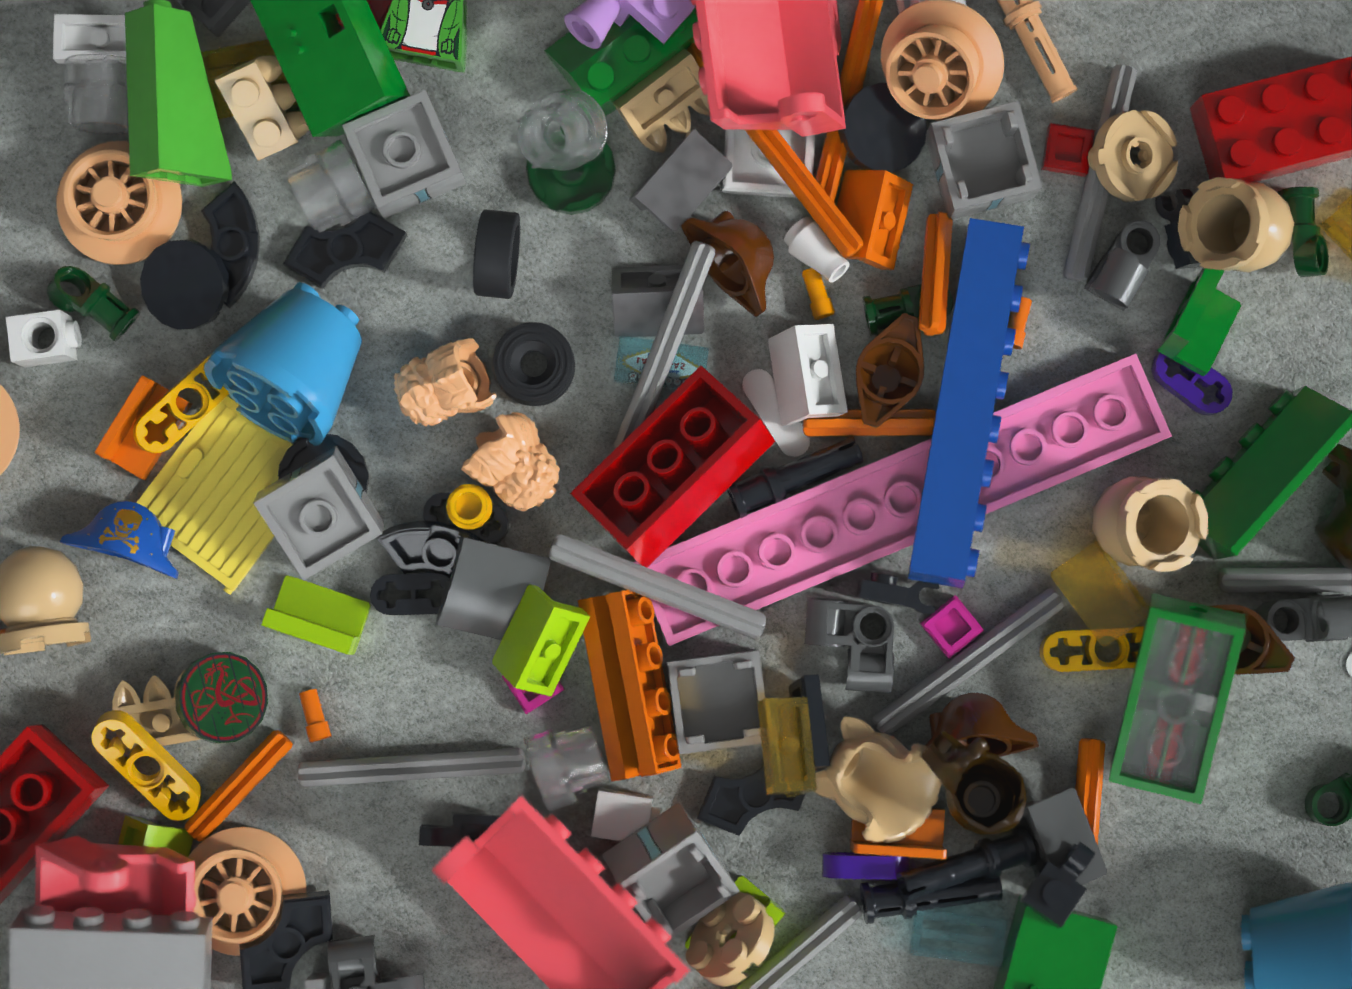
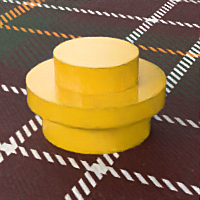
M464 484L451 492L447 500L446 509L450 520L456 526L465 530H474L482 527L489 520L493 505L489 494L482 487L475 484Z

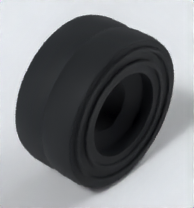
M539 322L517 325L501 337L494 350L492 366L495 379L504 393L520 404L527 406L550 404L559 399L568 390L573 381L575 358L571 346L564 335L550 325ZM531 352L541 353L547 359L545 372L537 377L527 376L521 369L522 359Z

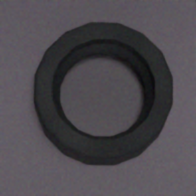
M484 209L480 215L473 262V289L477 296L510 299L513 295L518 269L521 228L520 216L516 212Z

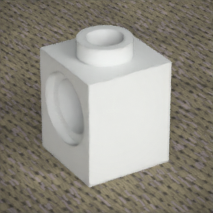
M53 310L6 317L10 360L12 363L25 368L77 360L76 348L81 347L82 338L79 324L76 320L73 321L71 315L62 310ZM52 327L55 333L53 343L48 348L40 349L38 345L40 333L44 329Z
M599 788L591 837L623 841L658 817L661 808L652 807L654 796Z

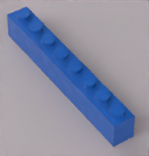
M974 218L969 219L908 579L963 588L966 576L975 577L979 550L971 549L973 532H982L987 505L978 504L981 487L989 488L992 478L994 460L986 459L988 442L997 444L1001 416L993 415L995 399L1004 400L1009 373L1002 372L1000 369L1003 355L1011 356L1016 329L1007 327L1010 312H1019L1023 286L1015 285L1017 269L1025 270L1028 260L1030 243L1022 242L1024 226Z

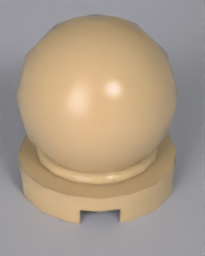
M1216 177L1197 186L1199 190L1192 196L1189 204L1183 205L1180 210L1178 233L1181 246L1185 251H1190L1194 259L1201 263L1200 266L1203 268L1252 272L1277 262L1291 243L1294 221L1289 204L1276 191L1263 183Z
M1130 476L1104 489L1093 507L1092 531L1099 547L1120 563L1127 566H1141L1158 572L1176 571L1192 562L1193 558H1190V556L1196 551L1200 539H1206L1208 534V514L1199 494L1192 493L1186 485L1177 479Z
M29 546L15 550L1 563L0 620L8 628L5 630L6 633L0 634V654L14 655L45 651V645L67 643V647L91 642L89 623L78 622L74 618L83 604L84 585L77 566L61 551L40 546Z

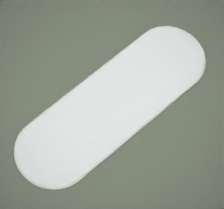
M751 370L743 379L742 387L744 393L782 452L791 457L803 455L809 448L810 438L804 435L802 423L797 422L793 425L785 426L781 424L773 378L765 370Z

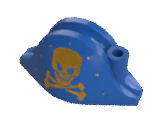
M122 501L106 506L95 516L89 525L74 533L63 535L60 543L124 558L178 579V570L173 567L167 558L175 530L162 526L156 515L146 507L135 502Z

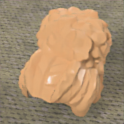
M473 338L449 342L428 353L427 358L419 359V357H414L409 364L403 365L400 373H395L394 391L397 394V400L402 413L405 416H410V419L416 425L421 423L426 427L428 425H437L443 420H448V417L455 416L457 413H475L491 406L497 396L495 392H490L491 380L487 374L485 363L476 355V350L479 348L477 342Z
M512 412L508 415L500 414L495 418L499 429L494 432L478 434L476 437L478 450L463 462L461 470L485 487H492L497 496L509 507L520 511H527L534 506L540 507L546 499H551L556 493L557 489L554 486L558 483L560 468L556 465L554 456L548 453L547 447L539 442L540 439L535 422L519 412Z

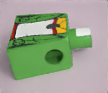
M392 0L381 28V33L393 59L465 73L467 0Z

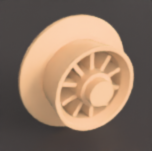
M924 0L907 7L889 25L881 46V65L890 93L903 109L920 118L941 121L980 111L994 98L1002 82L1004 56L995 31L978 12L956 1Z
M129 141L101 143L80 154L65 171L57 192L56 207L58 220L70 243L87 257L111 265L137 263L147 259L155 248L168 242L176 231L182 212L180 184L130 176Z
M234 827L219 831L202 841L188 857L195 861L194 891L196 894V906L194 912L198 913L200 917H212V949L223 954L240 956L239 944L252 942L267 933L280 915L283 895L307 893L304 870L297 855L282 839L262 829Z

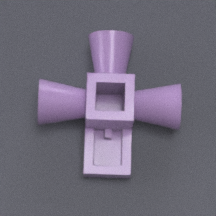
M586 0L566 14L564 22L570 33L579 42L589 48L598 49L613 22L621 27L631 15L664 44L696 6L690 0Z

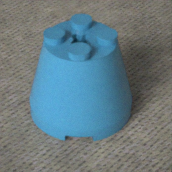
M298 282L293 289L284 292L220 344L204 364L205 375L213 388L220 390L223 386L228 390L231 398L239 404L236 410L257 426L291 443H294L299 436L309 439L308 441L312 445L318 446L333 426L362 344L361 335L355 327L359 322V318L349 308L343 305H336L334 307L321 299L317 291L311 286Z
M1344 882L1250 908V915H1242V949L1252 950L1253 961H1245V989H1352V882Z

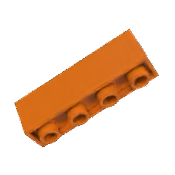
M630 590L577 600L578 607L582 608L590 616L583 634L611 782L636 776L657 775L682 768L678 740L675 735L671 714L672 702L666 688L662 667L663 654L657 641L653 620L654 607L651 600Z

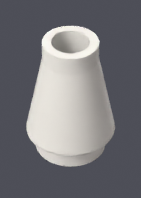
M807 216L797 221L785 235L784 243L789 247L788 253L822 274L829 282L838 280L847 271L850 263L839 253L811 217Z

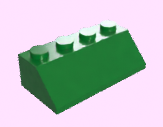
M695 7L664 44L630 15L621 27L613 22L598 49L585 46L569 31L544 51L599 122L616 109L613 104L614 101L681 50H687L695 42L693 23L698 22L697 10Z
M1307 386L1294 390L1292 393L1285 389L1268 407V410L1273 414L1262 426L1257 422L1254 423L1238 440V443L1243 446L1232 459L1225 456L1209 472L1208 476L1212 479V482L1203 492L1200 493L1197 489L1192 492L1199 494L1202 498L1208 514V534L1205 540L1200 539L1198 545L1214 560L1237 556L1352 428V410Z

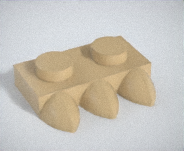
M685 49L681 50L613 102L634 137L645 147L655 152L663 153L666 149L667 136L664 124L681 134H687L690 131L691 116L688 109L689 105L698 113L710 116L708 96L703 94L699 83V66L692 54Z
M276 56L257 57L216 76L215 83L258 161L298 143L299 138L309 131L301 111L285 112L296 102L289 84L271 85L282 73Z
M185 670L182 671L176 681L174 698H172L166 684L156 675L149 679L145 687L143 703H141L137 692L126 681L119 683L114 692L112 710L123 711L131 715L161 746L201 740L183 726L176 712L175 690ZM118 728L116 730V737L121 739L124 731ZM127 747L126 750H125V752H130V751L132 750V748L129 749V748Z

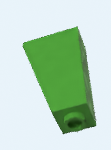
M166 0L145 1L143 7L125 13L130 176L199 187L232 180V171L191 12L172 8L171 2Z

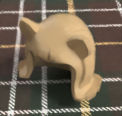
M844 716L841 721V731L844 740L833 750L830 766L826 770L809 776L807 783L817 795L835 800L838 806L850 818L866 824V829L862 832L865 840L872 842L883 841L885 844L896 843L904 839L906 835L914 833L918 827L924 824L925 819L932 813V806L936 805L939 799L938 794L942 783L921 757L922 753L927 749L926 746L916 743L912 745L911 751H909L895 737L875 732L870 725L861 719Z

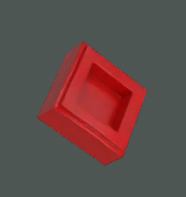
M1050 123L1047 130L1041 170L1086 177L1089 170L1088 153L1093 145L1095 130Z

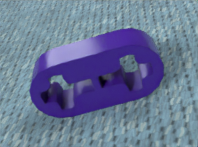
M1160 352L1155 356L1151 368L1154 379L1192 410L1201 415L1211 416L1229 406L1233 395L1231 384L1215 369L1211 367L1205 376H1201L1180 364L1179 368L1190 378L1187 380L1180 374L1170 378L1165 374L1168 366L1163 361L1164 359L1170 361L1172 359ZM1197 382L1205 388L1213 384L1216 385L1218 390L1215 395L1220 399L1219 403L1213 401L1205 405L1201 401L1205 394L1194 383Z
M853 852L822 853V877L896 879L898 872L910 870V857L857 854Z

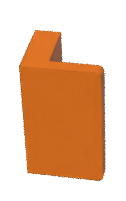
M886 170L845 171L837 208L863 240L862 248L854 255L845 259L859 260L880 270H894L913 183Z
M142 375L96 448L95 454L112 461L146 481L163 452L150 453L142 450L134 440L133 428L139 417L164 396L169 389ZM177 395L176 405L182 413L187 414L192 403ZM166 404L160 411L168 416L161 423L152 424L148 421L145 424L148 434L144 439L148 443L157 440L162 444L166 439L162 434L163 430L172 422H175L178 428L182 422L170 414Z
M932 808L930 816L925 819L924 824L918 827L914 833L906 835L904 839L896 843L891 842L885 844L883 841L872 842L865 840L862 832L866 829V824L851 818L850 849L853 853L946 859L947 849L943 847L945 810Z

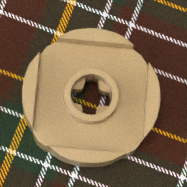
M1146 110L1126 111L1113 115L1101 126L1096 135L1094 146L1088 153V162L1090 167L1096 171L1102 186L1114 197L1123 202L1149 199L1162 194L1170 186L1176 175L1178 161H1173L1172 147L1177 146V142L1169 124L1158 114ZM1139 147L1138 158L1141 161L1140 165L1132 163L1130 158L1131 148Z
M737 893L698 921L691 937L690 947L686 952L687 963L715 985L730 986L739 983L747 977L742 972L752 962L759 966L767 956L774 937L773 918L766 913V907L753 896L747 893ZM736 932L735 938L729 940V938Z

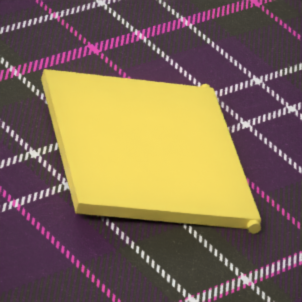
M226 396L193 427L136 503L146 507L156 515L162 526L175 530L171 546L225 585L223 590L231 595L275 537L253 503L259 491L278 481L279 464L286 451L294 444L269 433L251 422L236 410L239 404Z

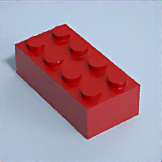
M1352 56L1201 95L1190 107V112L1209 180L1219 177L1246 182H1258L1351 158Z
M700 366L570 494L641 566L647 568L776 441L757 415L703 366Z
M44 724L27 726L0 755V904L36 866V845L60 840L109 787L98 774Z

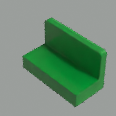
M1203 268L1192 280L1157 349L1161 354L1201 376H1205L1210 371L1241 307L1239 301L1216 289L1224 270Z

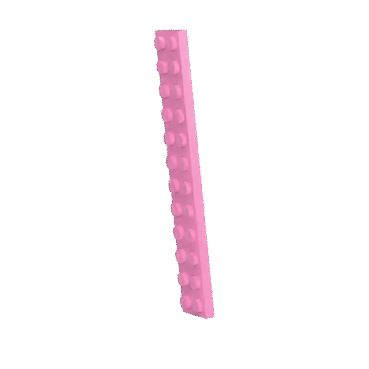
M1135 353L994 412L993 415L1001 416V424L997 444L988 442L986 459L994 460L992 478L989 488L981 487L978 504L987 505L986 514L1172 437L1137 354ZM931 439L748 514L746 517L736 519L671 546L647 568L743 606L758 610L914 544ZM650 599L668 646L719 626Z

